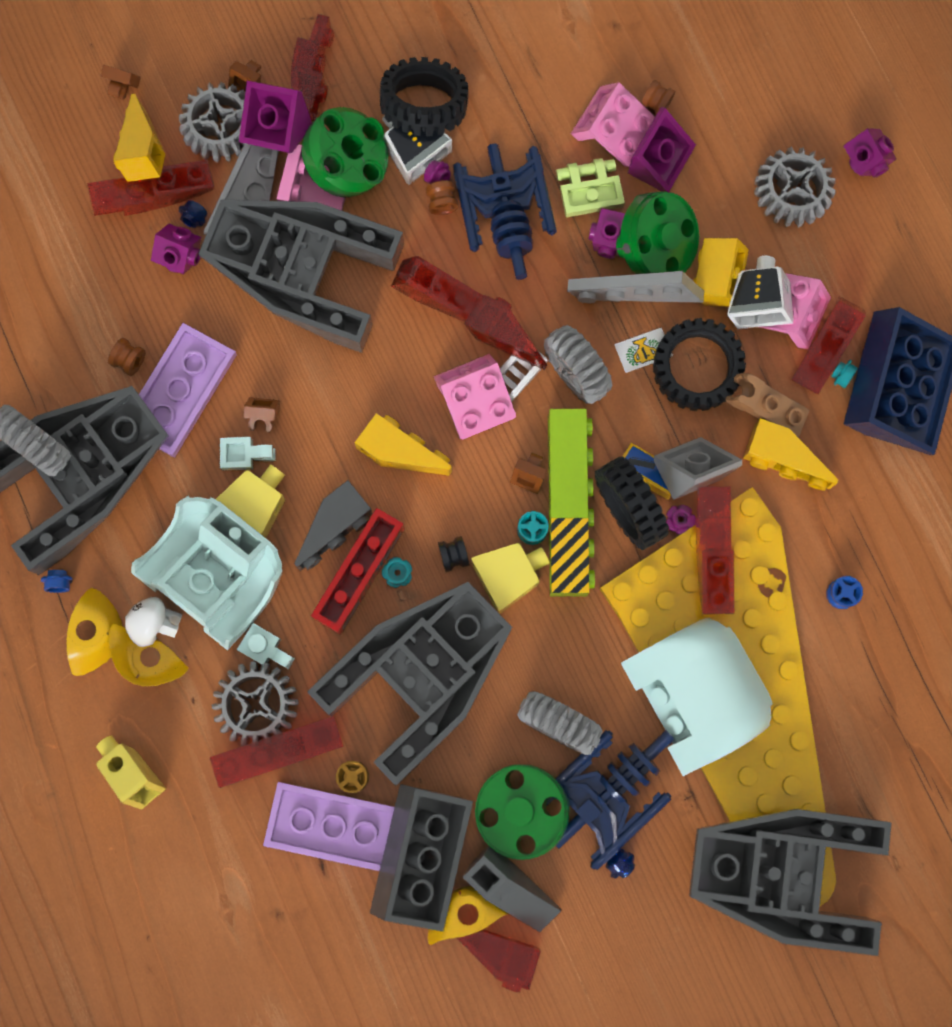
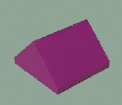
M247 81L239 142L292 153L312 123L302 92Z
M665 107L660 108L633 154L628 174L661 192L669 193L696 144Z

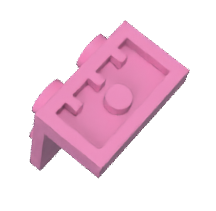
M619 82L599 87L571 132V135L578 141L595 139L621 164L629 167L633 154L655 116Z
M298 144L292 153H288L277 201L318 202L342 211L345 197H338L324 191L308 174L302 158V145ZM324 165L325 168H326V170H327L328 172H330V170L328 169V167H327L326 165Z
M785 273L791 286L793 324L763 326L760 328L788 333L798 348L808 350L831 296L821 280Z
M490 354L434 376L436 385L445 398L460 439H466L516 417L498 363Z

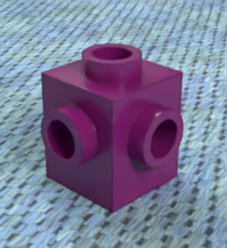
M867 128L843 145L850 157L849 164L852 170L859 174V176L878 177L889 170V164L897 160L893 153L894 146L891 140L883 135L881 129Z
M601 208L598 223H592L589 233V240L593 241V251H597L599 256L608 259H614L615 256L620 257L616 250V241L621 234L625 213Z
M168 223L155 234L150 261L166 267L171 272L184 274L192 266H197L201 259L199 256L201 237L191 233L187 228L177 227Z

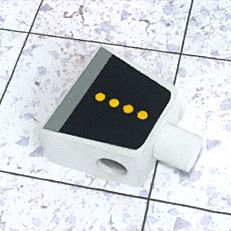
M384 115L382 121L389 128L384 134L388 153L408 185L425 173L430 162L433 160L441 161L452 152V139L446 133L438 135L436 131H433V136H426L425 131H421L420 136L414 135V130L405 133L402 132V126L396 129L392 126V121H386Z
M760 256L757 259L756 269L744 270L738 274L727 314L737 329L793 324L790 281L781 267H775V258Z

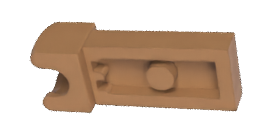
M740 373L734 377V381L742 388V394L736 397L727 396L726 402L741 411H746L758 419L761 418L789 428L797 437L800 436L810 411L808 408L765 384L766 382L752 374Z

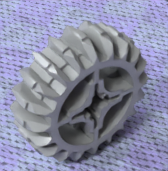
M209 82L208 90L203 91L200 87H197V96L188 94L190 104H182L183 114L179 115V122L182 125H180L179 130L181 135L184 136L185 144L191 146V150L195 155L201 153L202 158L205 160L212 155L213 160L217 163L221 156H225L226 161L230 162V155L235 153L239 157L240 149L246 144L239 142L245 91L237 92V88L233 84L226 89L223 82H220L218 88H214ZM220 105H226L233 108L225 109L222 108ZM217 114H219L220 119L222 120V123H220L222 128L221 131L219 130V127L216 124V122L218 121ZM238 129L233 135L229 136L232 131ZM202 134H205V136H215L219 140L205 138Z
M791 146L787 149L786 153L779 150L775 153L774 157L769 156L765 161V165L760 166L758 170L759 176H756L754 181L755 185L758 186L754 191V196L761 197L758 201V207L767 206L764 212L765 216L772 213L775 215L774 223L784 219L786 227L790 226L792 221H794L799 228L804 224V220L810 225L815 221V217H823L825 210L830 208L832 204L831 199L836 193V190L832 188L836 183V178L829 177L832 173V167L823 168L825 158L819 161L814 159L816 156L815 151L811 152L808 156L805 154L804 147L800 148L798 153H795ZM773 177L778 181L777 185L781 189L779 196L773 187ZM810 179H812V181L815 184L817 193L816 197L812 194L813 190L809 186ZM802 182L800 187H796L795 189L793 188L794 186H798Z
M568 325L562 326L550 333V336L544 340L545 353L549 357V362L553 365L554 370L567 387L571 389L573 394H576L580 400L588 404H593L595 401L605 397L612 387L611 375L608 373V368L604 365L603 359L599 357L590 342L577 329Z
M3 405L0 408V439L48 476L55 477L66 467L67 462L71 458L69 450L12 406Z
M252 661L250 663V672H247L245 665L240 664L238 665L239 676L232 670H229L227 675L232 681L230 683L224 680L218 682L220 686L226 689L224 693L214 691L213 696L221 698L222 702L221 704H212V709L222 710L223 713L214 717V721H226V724L221 727L220 731L221 733H227L232 729L233 732L229 737L230 741L235 742L242 735L241 746L247 747L250 738H252L254 748H259L261 737L264 738L267 745H272L273 740L270 734L274 733L277 738L282 739L284 735L279 729L282 725L289 730L292 728L291 723L285 721L286 717H297L296 712L289 710V705L296 706L299 704V701L288 698V695L296 692V688L288 687L285 689L284 686L291 679L289 676H284L278 680L281 674V669L278 667L269 674L270 664L266 662L262 665L261 671H258L257 662ZM265 679L263 685L259 686L252 693H247L238 688L248 680ZM273 686H275L280 696L279 713L275 712L268 704V698ZM233 696L242 704V712L238 723L233 718L231 712ZM243 696L255 700L257 696H260L259 703L263 709L268 711V714L255 709L254 713H251L252 706ZM258 716H264L273 722L268 727L259 731L245 730L247 725L252 723Z
M529 692L519 706L520 710L517 716L522 722L585 755L592 754L594 748L597 747L601 740L600 736L603 731L599 724L542 693Z

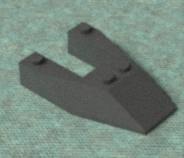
M221 199L199 251V256L273 314L335 344L362 353L373 326L371 315L316 296V292L333 250L394 271L404 246V238L401 231L318 202Z
M133 386L40 414L30 420L70 451L71 458L67 462L66 467L55 477L48 476L5 442L0 441V493L36 469L63 507L62 510L11 545L28 571L37 575L42 574L66 557L111 514L169 437Z
M466 582L376 625L307 693L329 716H333L377 673L385 679L420 716L373 762L397 786L466 718L512 626L469 582Z
M792 809L698 828L689 896L783 944L878 956L882 922L868 917L819 911L826 847L888 855L892 822Z

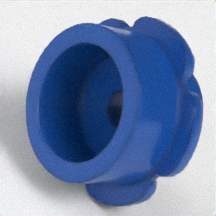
M49 570L47 576L41 578V582H44V591L50 593L70 591V583L73 580L71 576H67V571Z

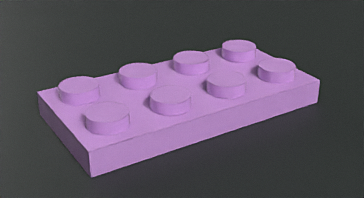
M182 323L139 393V396L169 435L159 450L174 458L237 355L234 350L185 323Z
M278 782L263 846L380 871L395 807Z

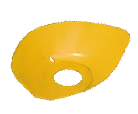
M94 588L88 589L82 595L74 608L68 625L66 639L67 655L70 669L74 676L85 675L94 671L111 658L109 635L106 633H109L112 624L116 623L122 626V621L116 608L103 593ZM84 620L92 621L96 626L95 636L90 640H82L76 633L78 624Z
M116 623L111 625L109 630L111 658L116 670L127 681L140 686H157L171 682L188 671L189 667L159 640L156 639L153 645L139 647L131 640L125 627ZM148 647L156 648L160 653V660L153 667L144 666L140 660L142 651Z
M472 886L458 888L452 891L444 930L429 929L428 943L433 945L441 940L477 933L501 917L508 915V913L488 902ZM464 904H471L478 910V919L472 925H464L458 919V910Z

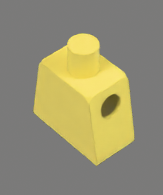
M271 464L260 478L247 470L215 500L221 502L266 538L285 502L284 496L275 490L285 475Z
M520 543L471 558V564L495 610L499 614L535 588L540 582L535 571L550 564L542 547L526 555Z
M108 736L97 744L96 748L103 758L97 762L96 766L122 803L142 810L166 790V787L135 749L123 743L118 744L113 736Z

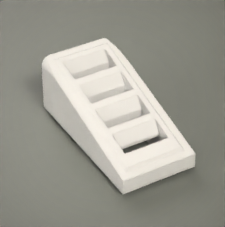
M527 340L521 343L500 368L504 382L513 389L509 394L511 402L549 361ZM525 352L537 362L534 366L522 357ZM516 361L529 371L526 376L513 366ZM508 370L521 380L518 385L505 375Z

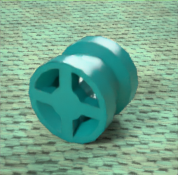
M530 511L525 513L519 519L517 527L518 537L528 545L541 543L548 533V520L540 512Z

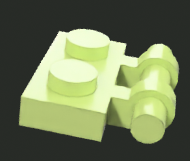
M603 158L593 159V163L582 165L570 163L565 168L556 169L558 181L567 179L570 181V184L560 186L566 218L600 212L601 208L611 210L624 207L625 201L619 175L607 177L606 172L616 171L615 159L603 161ZM595 175L596 179L581 182L580 177Z

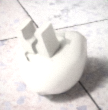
M150 597L138 602L129 610L125 617L126 631L137 646H150L156 641L157 633L174 638L183 614L166 609L159 597Z

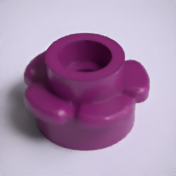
M433 160L429 163L424 173V180L429 184L437 181H449L451 177L449 165L444 161Z
M687 505L672 506L667 511L666 523L669 526V530L679 535L696 524V516L692 514V509ZM678 517H683V522H679Z

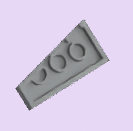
M244 144L204 229V235L208 232L221 199L270 201L278 150Z
M683 271L568 279L567 291L582 303H595L596 301L703 303L704 290Z

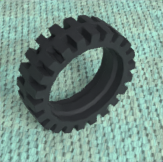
M416 57L409 58V63L404 59L400 60L398 65L393 64L389 70L386 69L380 85L381 113L385 115L387 122L392 121V126L396 129L402 126V132L409 133L410 130H414V135L417 136L421 135V131H425L426 136H433V131L441 135L445 133V128L450 132L454 129L455 125L459 126L462 123V119L465 118L468 104V82H466V77L460 74L458 68L454 67L451 69L450 63L445 61L440 65V59L434 58L432 62H428V57H421V61H417ZM417 85L432 86L443 90L452 100L440 106L418 107L404 102L396 94L407 87Z
M695 318L694 321L688 319L680 325L676 324L664 335L654 356L653 373H655L654 379L656 384L660 385L659 390L663 395L666 394L668 396V400L671 403L675 401L678 403V407L683 409L689 407L691 411H697L698 409L705 411L711 407L716 408L720 406L723 402H726L727 396H732L735 393L739 384L734 381V377L745 371V352L741 351L742 344L740 340H735V333L732 330L726 331L724 324L719 323V325L714 324L715 320L707 319V321H702V318ZM702 337L710 339L719 345L725 353L728 362V372L724 382L714 390L702 393L686 390L678 384L671 373L669 362L671 353L678 343L688 338Z
M621 456L595 471L596 484L600 489L601 496L605 499L606 506L610 508L613 518H616L617 524L623 529L624 534L629 537L630 541L637 548L645 550L668 536L669 526L666 523L665 515L662 513L663 510L657 504L656 496L651 493L650 486L644 482L640 472L637 473L633 464H630L627 459Z

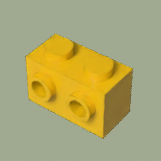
M704 238L703 247L698 254L699 266L697 276L693 280L704 290V300L702 303L704 306L729 307L738 274L745 270L749 249L738 238Z

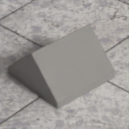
M700 437L655 455L654 463L673 500L722 480L742 466V459Z

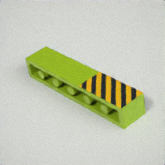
M549 409L550 597H587L589 589H594L595 571L589 570V558H594V539H589L588 527L594 526V510L588 509V497H593V478H588V466H593V449L587 448V437H592L593 425L592 418H587V409Z

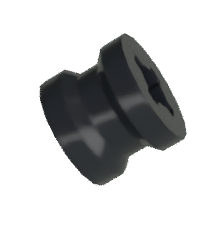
M462 536L456 537L453 542H438L445 572L452 571L453 567L459 565L462 567L470 566Z

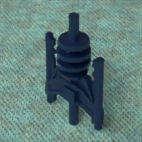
M494 143L487 147L493 174L482 178L470 176L466 166L462 167L461 163H455L453 170L470 250L476 252L480 248L479 245H483L481 235L477 234L480 231L479 225L475 224L478 221L476 208L485 219L492 218L490 227L493 232L492 239L496 245V250L502 258L512 260L515 278L522 280L527 277L523 256L528 254L533 248L532 228L529 225V218L524 211L530 209L534 194L537 207L541 209L539 216L543 218L541 222L543 232L547 231L548 234L554 235L557 232L538 148L532 146L529 149V153H526L527 163L517 170L504 172L499 145Z
M605 730L601 734V740L597 747L594 748L592 754L585 755L581 753L556 777L566 793L570 806L577 813L568 822L564 836L556 845L558 849L587 824L596 833L599 849L591 856L593 860L590 862V867L593 870H598L672 800V796L668 792H664L662 795L658 792L652 798L653 802L651 804L646 803L643 806V812H637L626 822L630 805L626 802L627 799L623 793L628 790L633 796H637L640 794V791L634 784L639 780L644 786L648 787L651 783L645 775L648 771L657 776L660 770L652 760L675 739L667 730L644 751L635 743L629 745L633 752L630 757L621 751L617 757L623 765L618 768L613 762H610L607 768L613 775L609 779L604 774L601 775L598 770L580 775L592 764L593 757L598 758L601 755L600 751L602 749H607L613 744L611 741L613 733L610 730ZM551 797V798L547 801L546 807H547L554 799H556V800H558V799L555 798V797Z

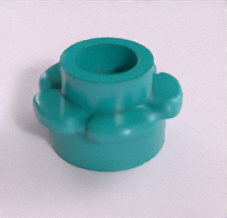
M848 360L847 364L840 361L831 377L836 379L834 382L835 386L838 384L845 389L855 375L858 368L851 364L852 360Z
M394 557L388 561L387 565H384L382 576L387 580L386 583L390 587L406 586L412 579V566L407 560L403 561L399 557ZM399 570L401 572L400 575H395V571Z

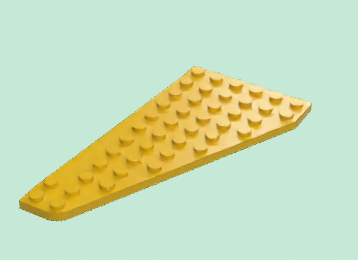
M752 487L600 588V591L624 625L638 653L701 619L710 617L711 620L718 621L726 628L730 627L765 685L773 703L771 705L770 726L740 748L701 767L730 822L792 809L826 813L782 530ZM769 568L779 569L786 575L782 592L777 590L779 584H782V580L774 578L773 574L770 575ZM764 584L765 588L773 589V593L769 598L760 592L758 585ZM826 847L820 906L830 899L836 885L834 861L830 847Z

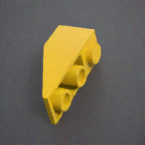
M131 94L128 108L125 111L123 127L119 134L117 150L114 153V164L121 171L127 182L158 178L161 176L166 154L149 115L136 94Z
M376 413L354 442L358 451L382 467L448 476L452 473V466L448 464L450 459L438 450L434 452L424 447L425 442L419 436L412 432L407 435L399 429L401 425L388 415H385L383 418Z
M761 418L754 425L743 459L750 461L749 464L762 470H767V468L779 471V475L789 480L799 478L807 481L808 486L821 491H825L826 488L831 489L837 484L838 479L789 428Z

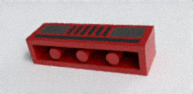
M378 508L375 509L311 614L315 621L342 635L405 530L404 523Z

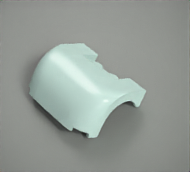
M189 496L176 504L174 518L166 532L147 553L132 563L131 573L154 592L157 590L162 592L204 626L203 631L227 651L268 605L280 582L283 571L277 548L249 524L212 497L206 499L201 497L190 498Z
M710 617L701 619L621 662L635 690L643 689L664 729L675 738L672 741L673 744L668 747V750L682 776L733 752L757 737L770 726L771 705L773 703L765 685L730 627L726 628L718 621L711 620Z

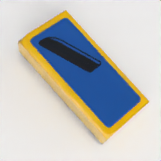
M631 443L623 457L635 466L637 473L640 472L644 482L650 486V490L668 500L671 494L654 463V456Z

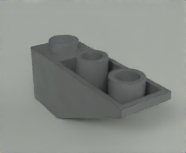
M348 480L323 499L294 563L300 571L304 568L310 570L322 560L320 555L329 548L332 551L339 548L347 540L344 536L353 529L356 532L363 529L369 521V517L373 514L369 505Z
M489 845L470 863L463 875V878L488 902L538 932H541L562 910L508 857L500 855Z

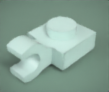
M251 437L220 438V468L222 470L253 469V460L276 461V449L273 448V445L253 446V439Z
M255 623L251 625L237 648L238 651L261 665L265 662L268 663L269 659H272L289 670L295 658L277 648L281 641L280 638Z

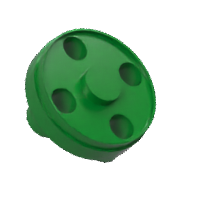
M336 107L324 111L310 124L302 141L303 162L312 180L324 191L338 197L358 196L379 184L383 180L388 166V149L383 137V126L377 119L367 117L365 114L352 108ZM324 165H326V166L328 167V169L330 170V172H328V171L326 170V168H325Z
M668 192L639 194L634 198L624 215L621 234L616 241L618 255L626 260L628 266L635 274L683 271L685 273L692 265L698 251L699 227L697 218L689 203L677 194Z
M511 765L495 772L483 784L476 800L475 818L482 838L494 851L511 859H533L548 853L564 836L569 822L570 802L559 781L549 772L532 765ZM516 770L520 771L524 776V783L518 789L513 788L510 784V776ZM551 797L557 798L561 803V810L556 816L551 815L546 809V803ZM489 808L494 809L498 814V821L494 826H489L484 819V814ZM525 835L531 836L535 841V849L532 853H526L521 848V840Z

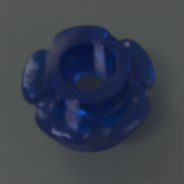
M188 200L184 206H180L178 209L181 213V221L188 227H202L205 224V218L208 213L199 203Z
M620 848L606 863L605 867L611 872L610 876L614 879L618 878V876L621 878L629 876L635 868V863H633L634 854Z

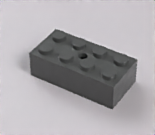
M400 784L370 914L384 921L437 931L444 930L473 801Z

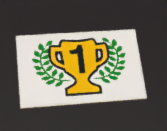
M662 327L614 344L625 373L654 363L657 347L664 337Z

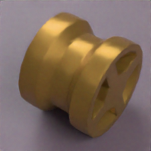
M357 761L343 763L336 773V782L339 788L347 793H357L363 790L369 781L367 768Z

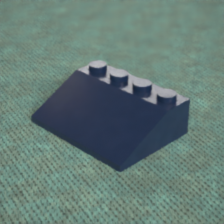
M901 307L875 311L872 316L843 424L864 435L925 454L935 455L952 390V336Z

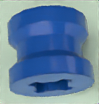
M843 576L832 581L826 590L828 602L837 609L852 607L858 604L863 596L861 583L851 576Z

